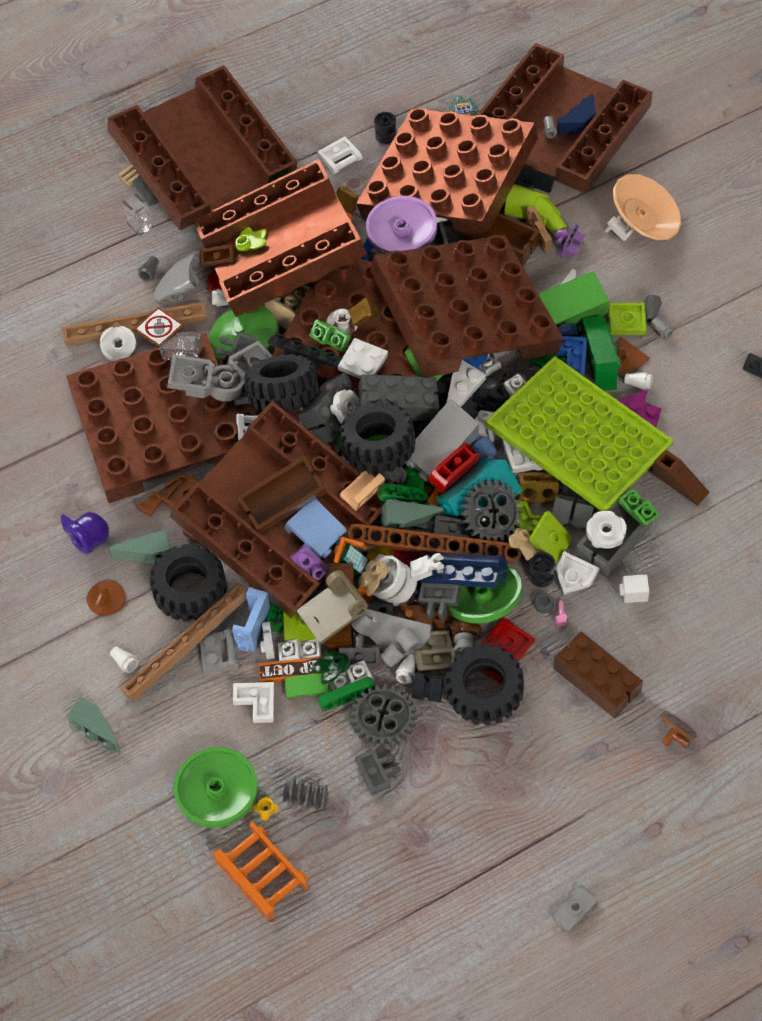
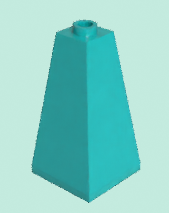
M481 459L436 500L440 507H443L442 513L449 516H458L460 513L465 512V509L461 508L460 505L466 504L462 500L463 497H469L466 491H473L471 486H478V482L483 481L485 484L486 480H491L492 483L498 480L499 485L504 482L506 483L505 489L512 487L511 494H520L523 491L506 460ZM498 496L496 501L502 500L501 497ZM482 498L478 499V505L480 507L484 506V501Z

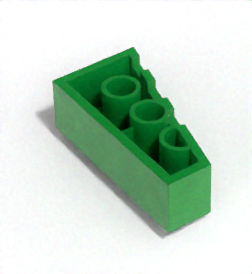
M604 316L582 318L583 338H587L586 351L589 365L591 364L592 380L595 379V385L604 391L617 390V375L621 362L620 357H616L617 348L616 345H613V335L609 334V323L605 322Z

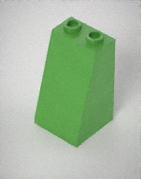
M594 271L539 294L557 327L569 323L579 325L582 324V318L606 317L609 314V299Z

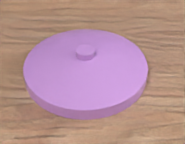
M397 196L380 202L371 210L366 221V232L370 243L384 254L396 250L404 251L424 248L435 238L437 219L434 210L423 200L411 196Z

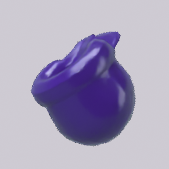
M87 512L74 521L65 514L61 515L63 530L70 535L73 545L84 554L92 553L95 548L101 546L109 537V526L97 513Z

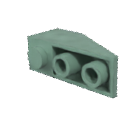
M387 499L382 507L381 527L406 530L434 520L435 515L442 513L443 507H437L433 504L423 505L417 502Z
M165 530L155 531L143 537H135L132 540L118 542L109 546L112 559L154 564L157 558L161 559V554L165 551H171Z
M81 697L67 714L69 726L76 732L82 731L85 733V736L91 741L95 742L97 740L102 743L106 750L110 752L113 750L119 754V745L98 706Z

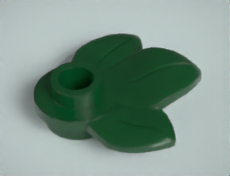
M328 651L323 653V659L314 663L311 670L312 672L322 673L321 683L327 684L337 679L340 673H344L349 669L350 659L346 654Z

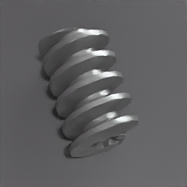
M293 777L285 785L283 802L289 799L290 803L294 804L297 801L300 806L306 803L308 808L314 804V809L316 810L322 805V811H324L329 795L328 785H325L321 790L320 783H317L313 788L312 781H309L305 786L304 779H301L296 784V777Z

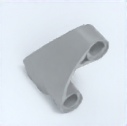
M200 249L178 261L164 275L152 295L156 300L160 302L167 299L177 302L183 299V293L199 287V279L196 274L191 272V268L197 269L201 267Z
M366 609L362 616L351 622L352 627L358 633L369 636L377 645H380V649L383 651L381 657L390 667H394L407 654L416 652L431 639V625L369 609Z

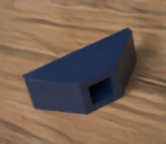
M593 94L582 99L577 106L572 107L566 115L558 119L557 133L559 135L581 134L595 116Z

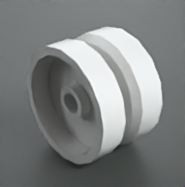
M384 556L377 561H383L388 566V573L383 580H380L379 586L373 595L384 602L393 603V606L405 603L412 596L417 585V581L415 582L411 578V568L393 556Z

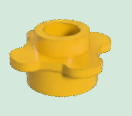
M265 796L254 805L253 809L254 812H258L261 815L262 820L266 821L270 815L278 812V805L273 804L271 798Z

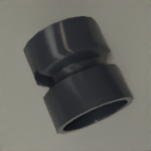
M391 112L378 113L374 119L375 138L379 143L390 144L397 134L396 117Z
M538 552L530 560L529 580L536 587L544 588L550 586L555 575V559L549 553Z
M415 673L412 699L424 700L428 698L431 702L440 703L444 677L432 675L428 678L427 674Z

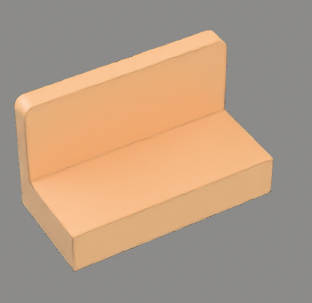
M364 471L340 493V497L357 511L384 484L385 478L380 473L374 477L372 474Z

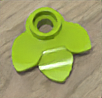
M247 227L236 239L235 246L237 250L247 251L249 249L261 248L267 243L265 240L267 230L262 229L253 232L250 227Z

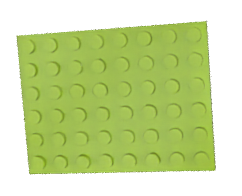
M555 356L485 421L484 425L600 511H609L618 499L649 470L654 461L665 450H668L674 442L669 436Z

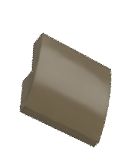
M449 630L431 632V639L413 653L418 671L448 669L450 662L454 663L456 652L451 645Z

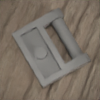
M232 629L208 634L200 642L204 674L234 670L239 667V661L236 659ZM220 641H226L228 661L226 662L222 660Z

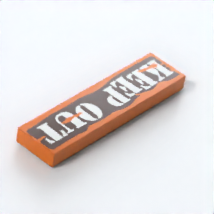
M323 657L258 663L260 683L285 682V678L319 674L312 672L311 668L316 661L323 659Z

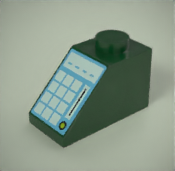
M346 543L340 557V563L354 564L355 583H358L359 577L365 572V566L369 559L354 546Z

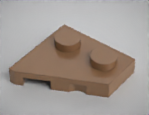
M531 206L527 208L526 225L540 230L538 246L544 253L551 251L552 238L548 234L535 207Z

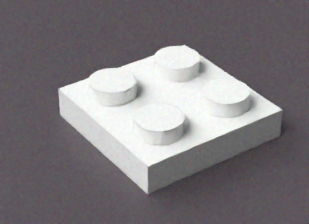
M354 338L340 361L338 370L361 379L362 374L377 375L388 356V351Z

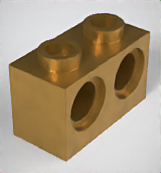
M519 473L518 483L523 492L518 494V500L527 501V503L542 502L548 504L555 502L559 487L557 478L550 473Z

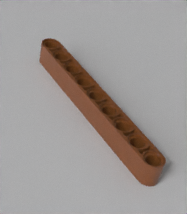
M362 524L352 525L347 533L348 539L363 542L366 546L419 553L473 554L468 550V546L473 544L478 549L474 555H490L487 549L494 547L497 551L496 556H504L507 564L515 563L522 554L519 548H512L509 543ZM353 530L360 531L361 537L359 539L352 537L351 532ZM371 533H379L381 539L373 541L370 536ZM390 536H399L400 543H392ZM416 537L420 544L418 546L411 545L410 538ZM436 540L439 543V547L436 549L430 547L429 541ZM450 542H455L458 545L457 551H452L449 548ZM507 550H514L516 558H510L507 555Z

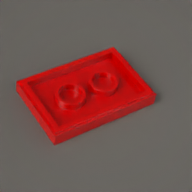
M502 618L483 640L480 647L485 646V643H491L494 648L499 645L503 647V652L509 650L513 654V659L517 658L520 661L535 643V638L505 618ZM480 670V672L499 685L504 680L501 675L494 671Z

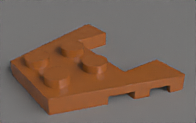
M183 472L164 485L165 488L149 495V499L139 502L136 508L150 517L162 503L174 508L197 482L201 483V481ZM185 529L183 530V535L198 542V540L195 539L191 534H189Z

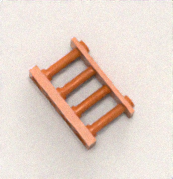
M252 821L249 824L252 833L229 853H223L219 848L213 853V856L219 867L266 920L270 922L275 918V904L298 885L306 892L308 890V878L302 870L297 871L266 837L267 833L260 825L257 827ZM259 840L266 849L244 867L237 869L233 864L234 859ZM272 855L279 864L259 881L251 884L246 879L248 877L247 874ZM286 870L293 879L273 896L264 899L260 894L261 889Z

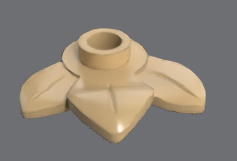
M517 528L514 534L509 536L510 547L519 548L525 559L529 560L539 551L529 541L530 534L528 531Z
M371 560L367 563L365 572L361 574L358 580L359 587L367 588V596L372 595L378 588L380 580L386 577L388 566L383 561Z

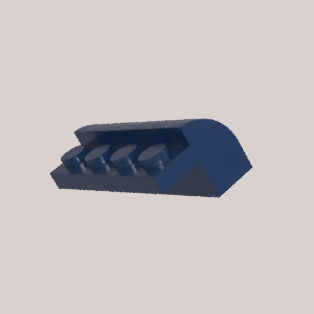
M427 552L424 556L428 555L431 558L436 553ZM440 553L444 559L438 562H441L444 568L441 570L434 569L431 576L420 580L421 583L496 588L497 584L505 583L509 568L504 556Z

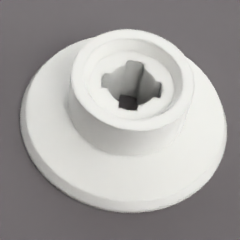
M348 309L334 310L326 319V323L333 325L336 322L337 328L346 333H350L352 330L348 324L349 321H352ZM340 319H348L346 322H338Z

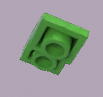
M315 319L309 334L321 344H328L339 352L346 351L351 335L318 319Z
M634 488L618 499V503L644 527L660 516L648 500L645 502Z
M322 673L285 678L286 698L291 700L304 696L312 698L330 692L329 683H321Z

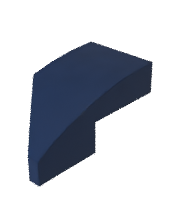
M569 323L557 327L562 336H581V330L576 324L572 325Z

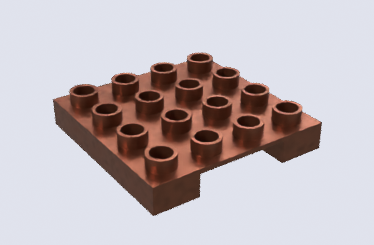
M535 43L477 115L506 120L514 118L519 121L535 123L538 139L524 165L554 176L556 181L586 194L651 107L653 92L626 80H622L616 89L563 67L564 54ZM590 94L594 95L595 116L581 134L559 135L557 133L553 138H547L544 135L545 127L543 120L545 117H553L554 126L557 129V121L561 116L566 115L582 99L587 98Z
M225 65L196 77L194 89L142 112L140 107L135 105L108 117V132L180 231L195 224L193 219L297 170L298 162Z
M411 108L357 201L361 218L367 219L371 210L386 199L397 196H411L426 202L434 210L436 217L451 219L454 232L487 236L538 139L535 123L519 121L514 118L506 120L489 118L485 115L472 116L457 114L453 111L438 112L429 111L424 108Z
M319 159L193 219L206 248L230 244L236 245V239L247 227H250L253 232L262 229L267 230L265 238L267 243L261 248L249 249L247 251L237 250L235 262L214 265L219 277V283L235 317L244 313H253L259 309L260 305L275 298L286 297L294 289L309 282L320 281L326 274L342 266H351L359 258L367 255L362 241L342 207Z
M493 235L488 238L469 241L461 240L456 243L437 246L428 245L424 248L404 251L396 250L390 253L374 255L370 271L424 378L459 372L462 359L516 349H520L525 359L558 354L563 337L505 235Z
M359 258L355 264L348 267L342 266L326 274L320 281L313 282L284 334L286 338L301 341L308 346L318 347L325 352L335 353L342 358L354 338L388 351V356L377 375L417 377L404 353L409 346L370 271L372 262ZM365 297L372 301L381 311L375 318H370L358 326L356 331L353 322H348L352 330L348 333L351 335L345 352H339L330 345L321 344L309 336L315 319L326 322L327 317L334 310H349ZM340 319L338 322H346L348 319ZM276 348L272 356L283 355L284 350ZM320 363L317 375L318 385L322 386L327 378L343 373L338 370V365L334 368ZM346 373L352 382V389H355L359 394L360 379Z
M206 333L66 375L108 503L145 492L143 481L213 460L216 466L239 441L236 422L238 413L233 400L220 401L211 395L205 398L186 396V391L167 388L173 354L211 360L215 365L214 367L219 366Z
M271 401L248 426L245 435L202 482H197L172 509L170 518L255 589L268 592L269 600L292 618L325 579L324 575L319 580H315L290 557L298 552L305 543L295 533L291 532L289 534L284 527L300 510L260 534L237 497L305 455L327 491L326 494L317 500L347 529L344 535L345 538H347L349 528L354 524L371 526L382 513V507L385 502L378 498L376 492L355 511L340 497V493L361 474L274 401ZM353 530L351 532L353 538L359 539L361 537L360 531ZM336 544L331 548L332 552L325 559L323 557L320 558L328 567L330 563H334Z

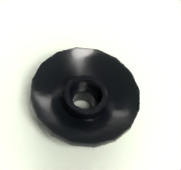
M479 388L474 393L475 402L484 411L495 413L506 402V399L500 393L492 389Z

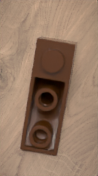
M665 450L654 461L652 474L697 506L709 494L706 487L684 462L668 450Z

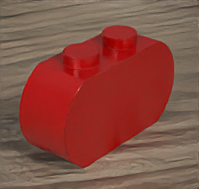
M465 442L437 465L430 474L428 481L443 494L478 463L481 455Z

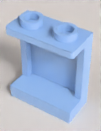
M317 499L303 507L284 527L289 534L291 532L295 533L319 558L323 557L324 559L332 552L331 548L335 544L339 545L341 537H344L347 529Z
M249 587L246 596L250 616L246 626L233 625L232 628L235 645L243 651H255L263 632L262 623L267 622L270 610L268 592Z

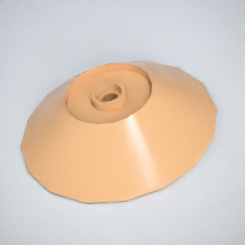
M627 174L617 180L613 188L614 203L620 216L629 227L641 235L654 240H668L677 235L681 226L680 210L674 198L663 186L653 179L640 174Z

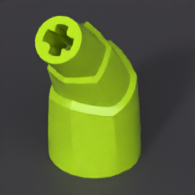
M513 185L506 198L505 216L527 219V208L534 206L544 226L553 235H555L557 230L567 229L560 211L549 200L547 194L520 185Z

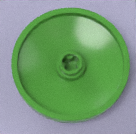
M260 305L259 309L255 312L244 313L235 317L231 309L216 321L210 332L209 342L217 360L225 357L216 353L217 348H222L229 352L232 349V346L219 342L220 338L235 341L237 332L255 337L254 343L259 341L270 353L274 346L269 345L268 340L273 335L279 334V325L272 312L264 306Z
M508 566L509 571L505 583L497 584L496 588L460 586L461 592L458 606H447L448 612L458 620L467 623H487L504 617L518 605L522 597L523 588L518 573Z
M224 747L207 748L190 756L179 768L174 781V796L182 814L191 822L207 828L226 827L241 820L253 807L258 794L257 776L250 761L241 753Z

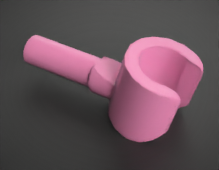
M563 601L558 602L559 615L554 617L557 627L567 625V615L564 612Z

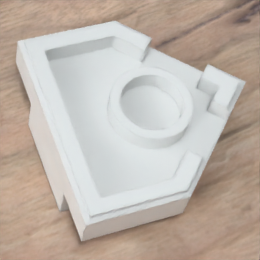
M565 551L555 567L564 595L591 587L600 570L599 567Z

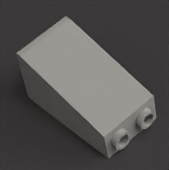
M450 399L415 439L414 453L411 454L412 456L408 461H405V464L411 469L415 468L419 472L418 475L424 481H427L438 464L463 443L466 442L470 445L479 436V423Z

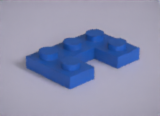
M562 336L563 341L557 355H567L566 364L584 376L587 338Z

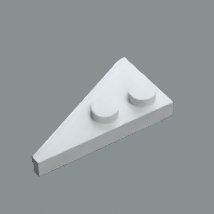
M462 360L459 372H453L447 402L452 399L462 407L486 380V374Z

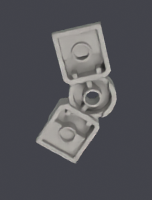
M259 341L230 356L228 365L214 367L215 365L211 360L173 354L167 388L186 391V396L205 398L211 395L220 401H232L240 397L243 389L246 390L244 376L248 368L252 367L256 362L259 363L260 360L269 359L272 355Z

